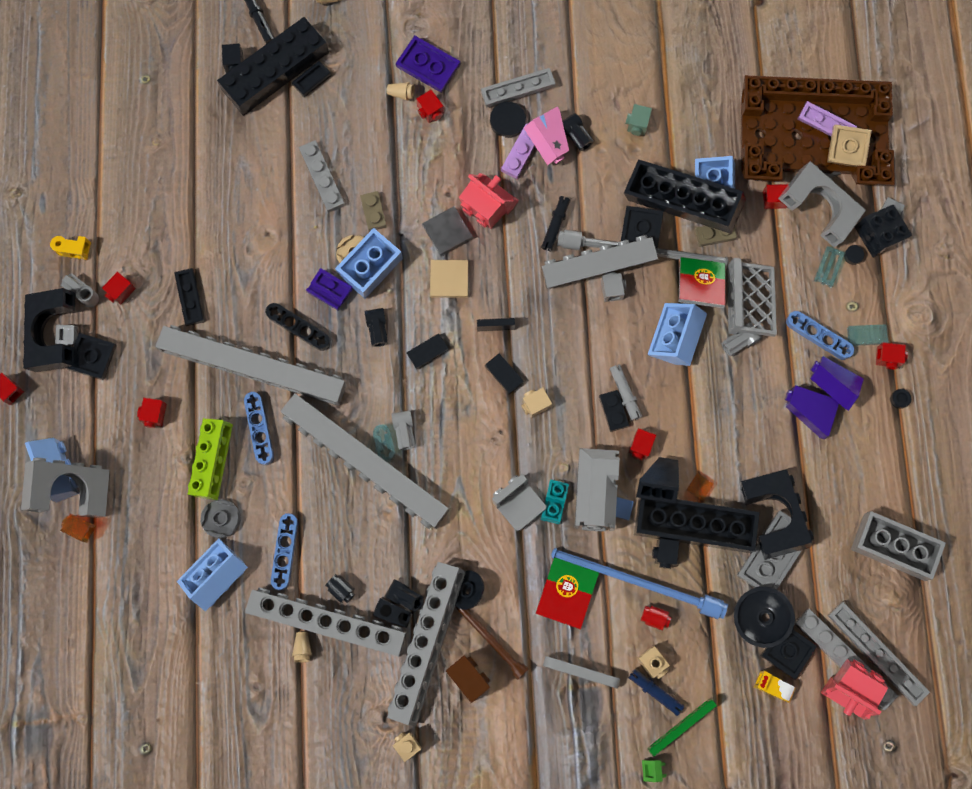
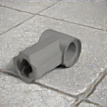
M74 274L66 275L62 279L61 286L74 292L75 297L86 307H94L98 304V294ZM91 294L88 299H85L86 295Z
M752 322L744 325V327L751 328L754 326ZM738 332L736 335H732L724 340L721 345L725 353L731 357L746 346L750 347L758 342L762 336Z
M411 411L392 413L394 430H396L399 450L415 448Z

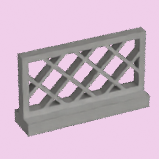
M733 258L727 266L729 334L736 335L738 332L775 337L777 335L774 267L743 263L741 259ZM742 269H748L753 275L747 278L743 274ZM761 271L769 272V279L767 281L759 274ZM753 277H756L762 284L758 288L750 281ZM745 284L753 290L749 295L743 290ZM763 286L769 291L767 298L759 291ZM754 294L762 300L758 305L751 298ZM746 300L754 308L750 312L743 307V303ZM765 303L770 308L769 314H766L760 308L762 304ZM755 310L763 317L759 322L751 315ZM745 318H748L754 324L752 328L744 327ZM766 320L771 326V330L764 329L760 323Z

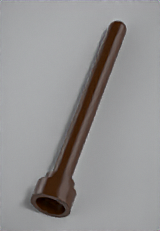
M456 607L462 616L512 668V675L517 680L529 670L524 663L517 662L469 610H462Z

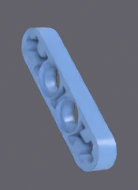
M793 311L786 318V324L790 329L838 359L846 360L853 355L854 347L850 342L805 314ZM798 317V322L796 324L792 323V318ZM806 322L807 324L801 329L802 324ZM808 326L816 328L817 332L815 335H810L807 332ZM824 336L832 338V345H826L823 342ZM837 342H839L840 344L837 345L838 347L836 349H833ZM846 347L847 353L843 355L842 348Z
M249 392L245 395L244 404L255 458L261 465H269L274 459V453L263 400L258 393ZM251 397L258 399L255 405L257 409L261 408V410H254L253 405L249 403L252 400ZM256 414L262 416V421L259 424H253L252 418ZM258 433H265L266 439L264 442L258 443L256 441ZM257 447H264L265 452L269 454L266 461L260 458L263 455L262 449H257Z
M290 513L282 515L279 521L271 574V585L277 590L286 589L290 583L298 529V519ZM288 517H291V520L294 521V524L289 526V531H293L292 535L282 533V530L287 531V525L284 524V520L287 521ZM286 536L290 537L291 545L289 547H282L281 539ZM281 556L288 558V564L285 567L278 565V559ZM276 569L287 570V574H282V579L285 580V583H282L281 587H278V583L275 582L276 579L280 578V572H276Z

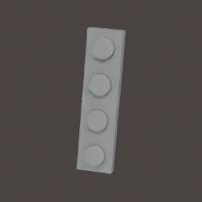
M550 68L481 88V94L486 108L553 88L555 87V81Z
M316 140L300 146L299 150L327 212L329 213L345 206Z

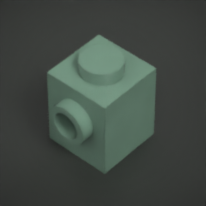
M634 104L632 114L628 113L625 123L628 124L627 131L633 135L645 136L652 108Z

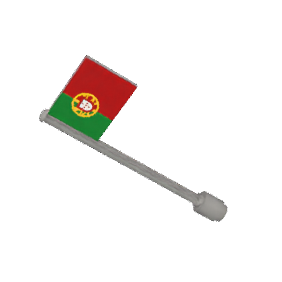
M564 229V231H559L557 246H562L565 249L580 250V247L584 246L599 248L609 244L612 248L618 246V243L585 238V236H582V232ZM655 248L658 257L680 260L679 302L719 308L725 307V267L729 262L727 257L722 258Z

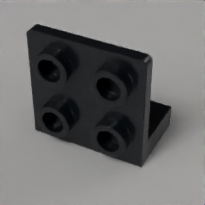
M894 205L865 216L854 226L873 258L880 255L888 247L912 236Z

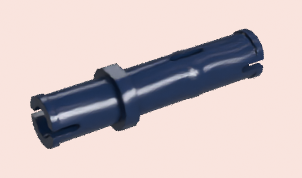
M637 668L632 671L633 674L629 675V680H632L642 688L644 693L650 694L676 716L680 714L678 709L682 711L684 708L683 704L666 693L654 683L653 679L647 678Z

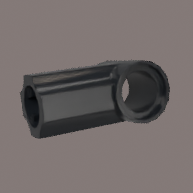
M576 113L562 121L565 135L571 138L580 151L588 149L593 144V139L584 129L583 122Z
M384 308L366 310L365 318L367 327H369L372 347L387 345Z
M395 579L384 596L415 612L421 609L424 604V597L412 591L408 586Z

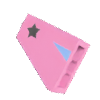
M557 106L533 119L524 127V130L547 165L555 162V164L565 159L563 155L569 151L560 109Z

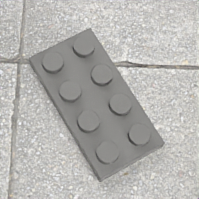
M778 511L763 535L783 530L790 524L791 517L782 511ZM757 543L755 552L749 555L736 576L754 588L770 587L777 590L801 551L764 560L759 543Z

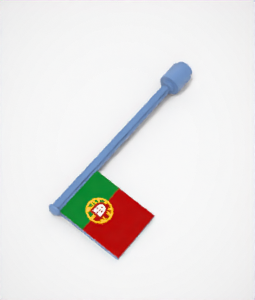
M554 548L551 553L553 562L536 614L581 629L599 573L695 605L700 609V614L715 619H724L728 604L724 603V600L706 594L704 598H697Z

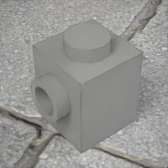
M607 272L605 275H602L601 286L604 302L623 300L626 280L622 279L621 273Z

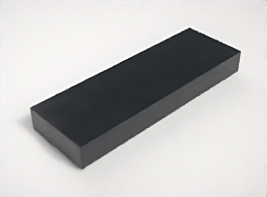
M190 268L174 272L185 325L191 326L204 323L205 320L194 269Z

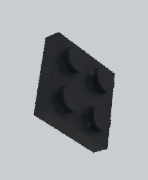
M626 206L621 241L629 240V243L636 241V237L647 235V238L653 237L655 248H658L664 211Z
M79 333L73 346L75 348L74 367H67L66 369L104 380L117 345Z
M793 630L783 643L775 647L765 648L760 656L793 680H796L817 646Z

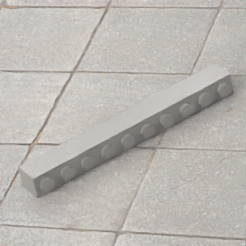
M170 325V328L163 326L156 344V348L160 352L340 406L346 388V383L341 376L332 374V377L327 376L321 370L314 369V371H311L306 366L298 363L294 366L288 364L289 361L285 359H271V356L260 352L258 355L252 353L253 350L246 347L238 349L232 343L224 342L222 344L217 342V339L209 336L202 338L193 331H188V333L182 332L181 328Z
M294 393L280 411L284 415L282 419L288 424H296L299 427L297 430L306 437L308 434L314 438L313 442L320 448L323 446L328 448V453L335 459L340 457L345 461L343 463L344 466L351 471L356 469L360 472L358 475L367 483L369 480L376 484L374 488L382 494L384 492L391 496L389 499L396 505L401 503L406 507L404 511L412 517L417 515L422 519L420 523L428 529L431 527L436 529L449 512L448 507Z

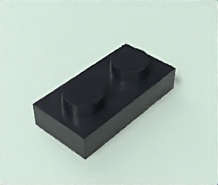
M618 390L599 395L610 432L629 427Z

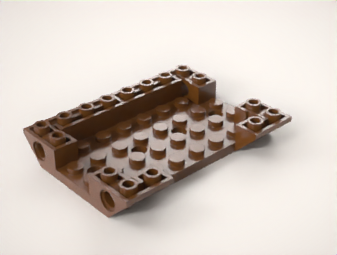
M745 75L741 97V172L744 179L782 181L783 171L799 172L808 162H812L823 173L842 172L841 174H851L855 183L859 185L894 186V150H889L888 122L893 116L892 82ZM807 101L857 126L856 128L872 130L871 137L874 143H869L866 166L854 167L827 162L831 142L828 135L798 120ZM755 132H762L764 138L756 137ZM798 133L801 139L795 140L792 134Z

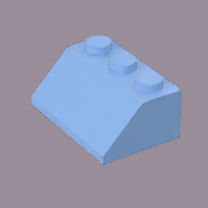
M733 156L695 159V177L735 189V162Z
M373 228L335 270L357 293L366 299L403 259L402 252Z
M665 303L648 355L675 365L690 366L707 313L695 304Z
M56 438L25 443L31 461H33V458H45L46 462L53 463V460L65 461L66 465H71L70 460L66 459L65 456L67 450L64 443ZM59 476L52 485L50 500L57 503L79 494L77 490L78 485L68 476Z
M218 538L179 578L177 583L189 599L206 612L230 588L232 583L242 576L248 567Z

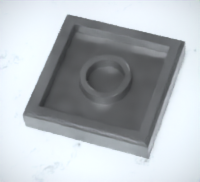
M455 206L422 223L423 228L440 256L473 239L472 234Z

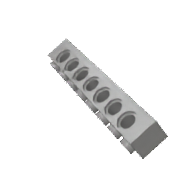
M438 562L437 566L434 567L431 584L426 590L425 603L420 609V618L414 627L412 642L407 648L408 655L401 667L399 682H397L394 688L395 695L393 701L388 706L387 718L416 727L466 571ZM444 581H446L447 585L444 589H442L441 585ZM440 600V606L436 609L435 604ZM434 619V625L430 628L429 622ZM427 638L428 644L423 647V641ZM421 658V665L417 667V660ZM414 677L415 684L411 687L410 681ZM408 697V705L404 706V700Z
M260 587L258 591H251L245 610L247 614L398 657L401 655L407 634L402 632L403 628L394 625L391 626V629L383 627L384 622L372 620V623L365 622V617L353 614V618L345 616V611L334 609V612L326 611L327 606L315 603V607L307 605L308 601L296 598V601L288 600V595L281 593L273 596L269 594L270 590ZM272 599L274 601V608L268 611L265 608V603ZM287 605H292L293 613L290 616L284 614V608ZM310 610L313 616L310 621L306 622L303 619V614L305 611ZM328 615L331 617L332 622L330 626L324 627L322 619ZM344 621H349L351 624L348 632L341 630V624ZM364 626L370 629V634L366 638L360 635V629ZM382 632L389 634V640L386 643L379 641V635Z

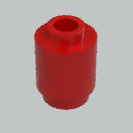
M651 605L650 607L645 606L640 621L663 631L664 627L668 628L671 617L668 616V611Z

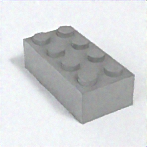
M870 511L863 515L851 550L918 579L928 581L934 578L946 542Z

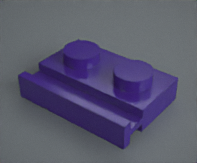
M320 268L311 281L310 286L306 289V292L339 311L340 306L345 302L353 288Z

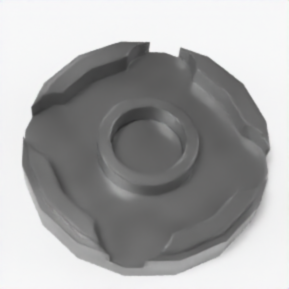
M218 499L204 507L200 522L208 535L215 538H226L237 531L241 516L238 508L232 502Z

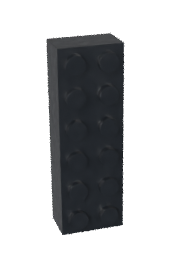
M303 17L217 80L223 93L244 116L328 54L327 43L308 20Z
M639 159L624 191L627 200L630 202L664 211L665 213L730 234L733 232L746 201L743 191Z
M639 498L634 535L752 553L755 552L759 512L676 499L675 504Z

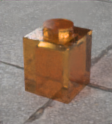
M70 513L62 521L60 531L87 543L96 525Z

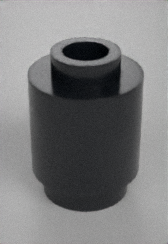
M337 574L325 585L328 588L327 591L340 603L344 601L348 603L355 595L353 593L355 588Z

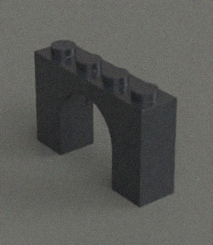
M60 288L26 294L24 304L23 368L34 372L74 367L75 348L65 344L46 346L43 339V331L48 320L54 315L75 311V293Z
M787 469L741 481L740 488L746 505L769 499L777 500L788 508L791 515L790 524L783 530L759 536L758 543L764 560L811 548L812 541H814L811 529L808 530L806 522H808L806 513L801 511L799 505L801 504L799 493H795L793 488L795 486L794 478L788 474Z

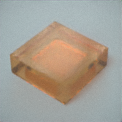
M697 473L686 490L703 501L713 483Z

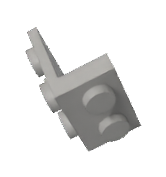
M523 474L519 477L516 475L508 481L509 485L504 489L501 487L495 491L492 498L493 504L516 531L523 529L546 509V505L528 485L527 479Z

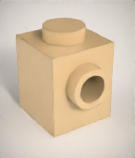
M542 387L537 391L533 389L525 393V397L522 400L523 404L521 405L526 415L529 414L533 418L550 409L552 402Z
M652 646L637 658L651 678L657 677L659 679L668 672L666 668L670 665L655 646Z
M402 732L394 738L396 743L392 745L404 762L422 749L411 732L408 734Z

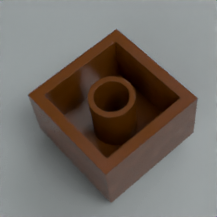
M463 655L446 672L470 703H472L490 688L488 683L491 681L484 672L480 674L475 667L478 665L471 656L467 658Z

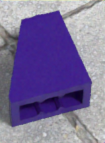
M823 356L819 362L815 361L810 371L813 373L810 379L849 411L859 397L864 379Z
M796 385L791 390H788L785 396L787 401L786 408L819 438L826 439L829 437L839 403L832 397Z

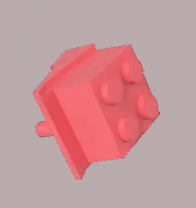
M469 174L468 177L471 181L459 196L460 205L463 207L462 210L470 217L472 215L475 216L477 222L482 227L488 226L492 229L505 213L508 215L519 200L498 185L501 181L498 176L495 175L491 180L485 174Z
M846 659L836 676L829 678L821 693L845 708L843 712L848 716L854 713L866 720L870 719L871 716L880 715L882 711L878 709V706L888 687L884 683L883 676L873 670L868 672L864 665L855 659L853 661Z

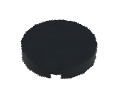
M513 102L498 104L490 114L492 130L499 136H505V138L519 135L526 123L524 110Z

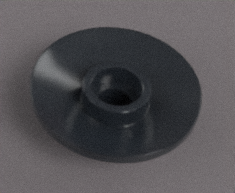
M471 570L465 572L455 604L457 608L469 610L480 602L484 593V582L477 572Z

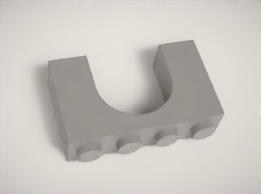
M808 162L799 170L778 199L790 210H794L802 204L809 193H817L823 196L831 206L832 218L820 236L835 247L846 239L866 210L851 198L846 191L835 184L831 178L819 170L816 165Z
M33 458V461L25 462L21 511H49L52 485L59 476L65 475L72 478L79 487L78 516L91 518L106 517L109 470L102 469L100 465L84 467L83 463L66 465L65 461L53 460V463L46 462L45 458Z

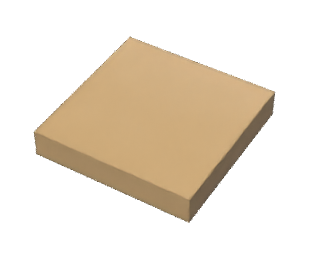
M833 125L827 162L854 167L866 166L872 130Z
M431 260L430 298H468V260Z

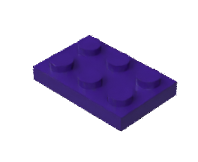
M414 35L395 65L400 70L442 93L461 65V61Z

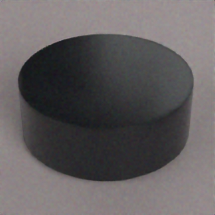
M857 245L848 247L844 252L845 261L851 265L859 264L864 258L863 249Z
M905 389L894 391L890 397L891 404L898 409L907 407L911 403L910 393Z

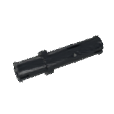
M245 0L249 9V15L254 19L258 30L267 44L274 39V36L263 15V9L256 0Z
M560 196L556 209L552 212L553 217L541 245L543 250L548 248V251H552L562 221L566 219L565 213L571 201L567 197L564 200V196Z

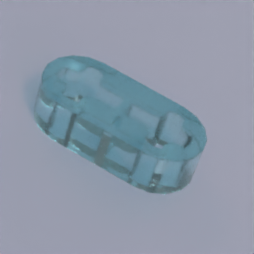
M378 425L373 430L377 453L383 460L390 461L395 456L391 432L386 425ZM380 429L387 432L384 435L385 441H382L381 437L377 436L380 433ZM383 445H387L388 450H392L388 457L381 454L384 451Z

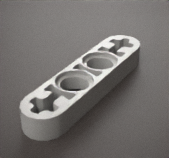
M545 656L543 663L544 667L617 689L621 680Z

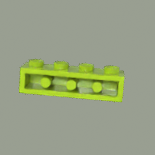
M203 418L199 441L196 446L195 460L192 465V475L188 484V495L218 500L233 424L224 420Z

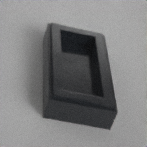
M318 61L295 79L292 85L303 97H306L332 75Z
M514 318L477 320V332L515 330Z
M438 333L406 352L417 370L449 349Z
M500 353L485 364L486 369L509 395L524 383Z

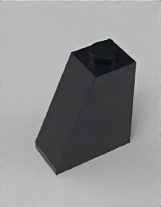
M659 457L640 478L636 498L676 504L679 491V461Z

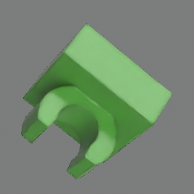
M642 760L643 781L663 782L662 778H665L666 774H662L661 766H665V762H661V760Z

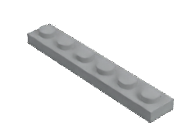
M841 602L827 615L913 706H917L930 693L844 602Z
M807 609L795 621V624L839 668L842 667L846 659L850 661L855 659L862 663L868 672L872 671L810 609ZM887 684L888 689L879 704L882 710H886L898 697Z

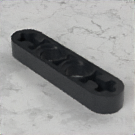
M271 303L266 307L265 313L267 317L275 324L319 351L329 348L330 339L323 331L277 303ZM277 309L278 313L282 315V318H280L276 314L272 316V313L270 311ZM289 317L295 319V324L291 327L285 325V321ZM304 327L311 329L309 336L301 335V330ZM314 335L321 340L324 337L326 343L319 346L318 341L313 338Z

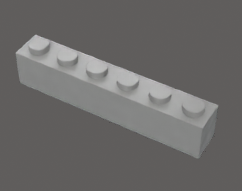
M647 235L636 237L635 242L629 243V240L617 242L618 246L611 248L609 244L599 247L600 251L592 252V249L581 252L582 256L574 257V254L564 256L563 261L556 262L555 259L545 261V265L541 267L546 287L551 288L657 260L653 237L647 238Z

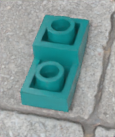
M550 479L544 503L546 509L542 512L541 516L542 521L560 525L569 487L568 483Z

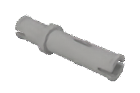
M621 365L611 367L609 370L623 399L622 404L626 406L631 418L630 420L634 421V419L642 418L643 416L636 403L637 398L632 394Z

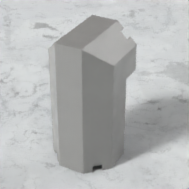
M579 449L575 512L576 529L581 525L582 530L603 532L606 531V527H610V531L615 530L618 486L616 485V480L619 478V451Z

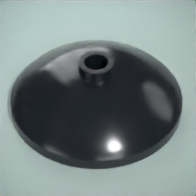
M757 587L744 593L738 600L734 609V623L738 633L745 641L757 647L770 648L783 643L790 636L795 625V612L789 599L780 591L770 587ZM764 614H768L770 617L766 622L762 618Z

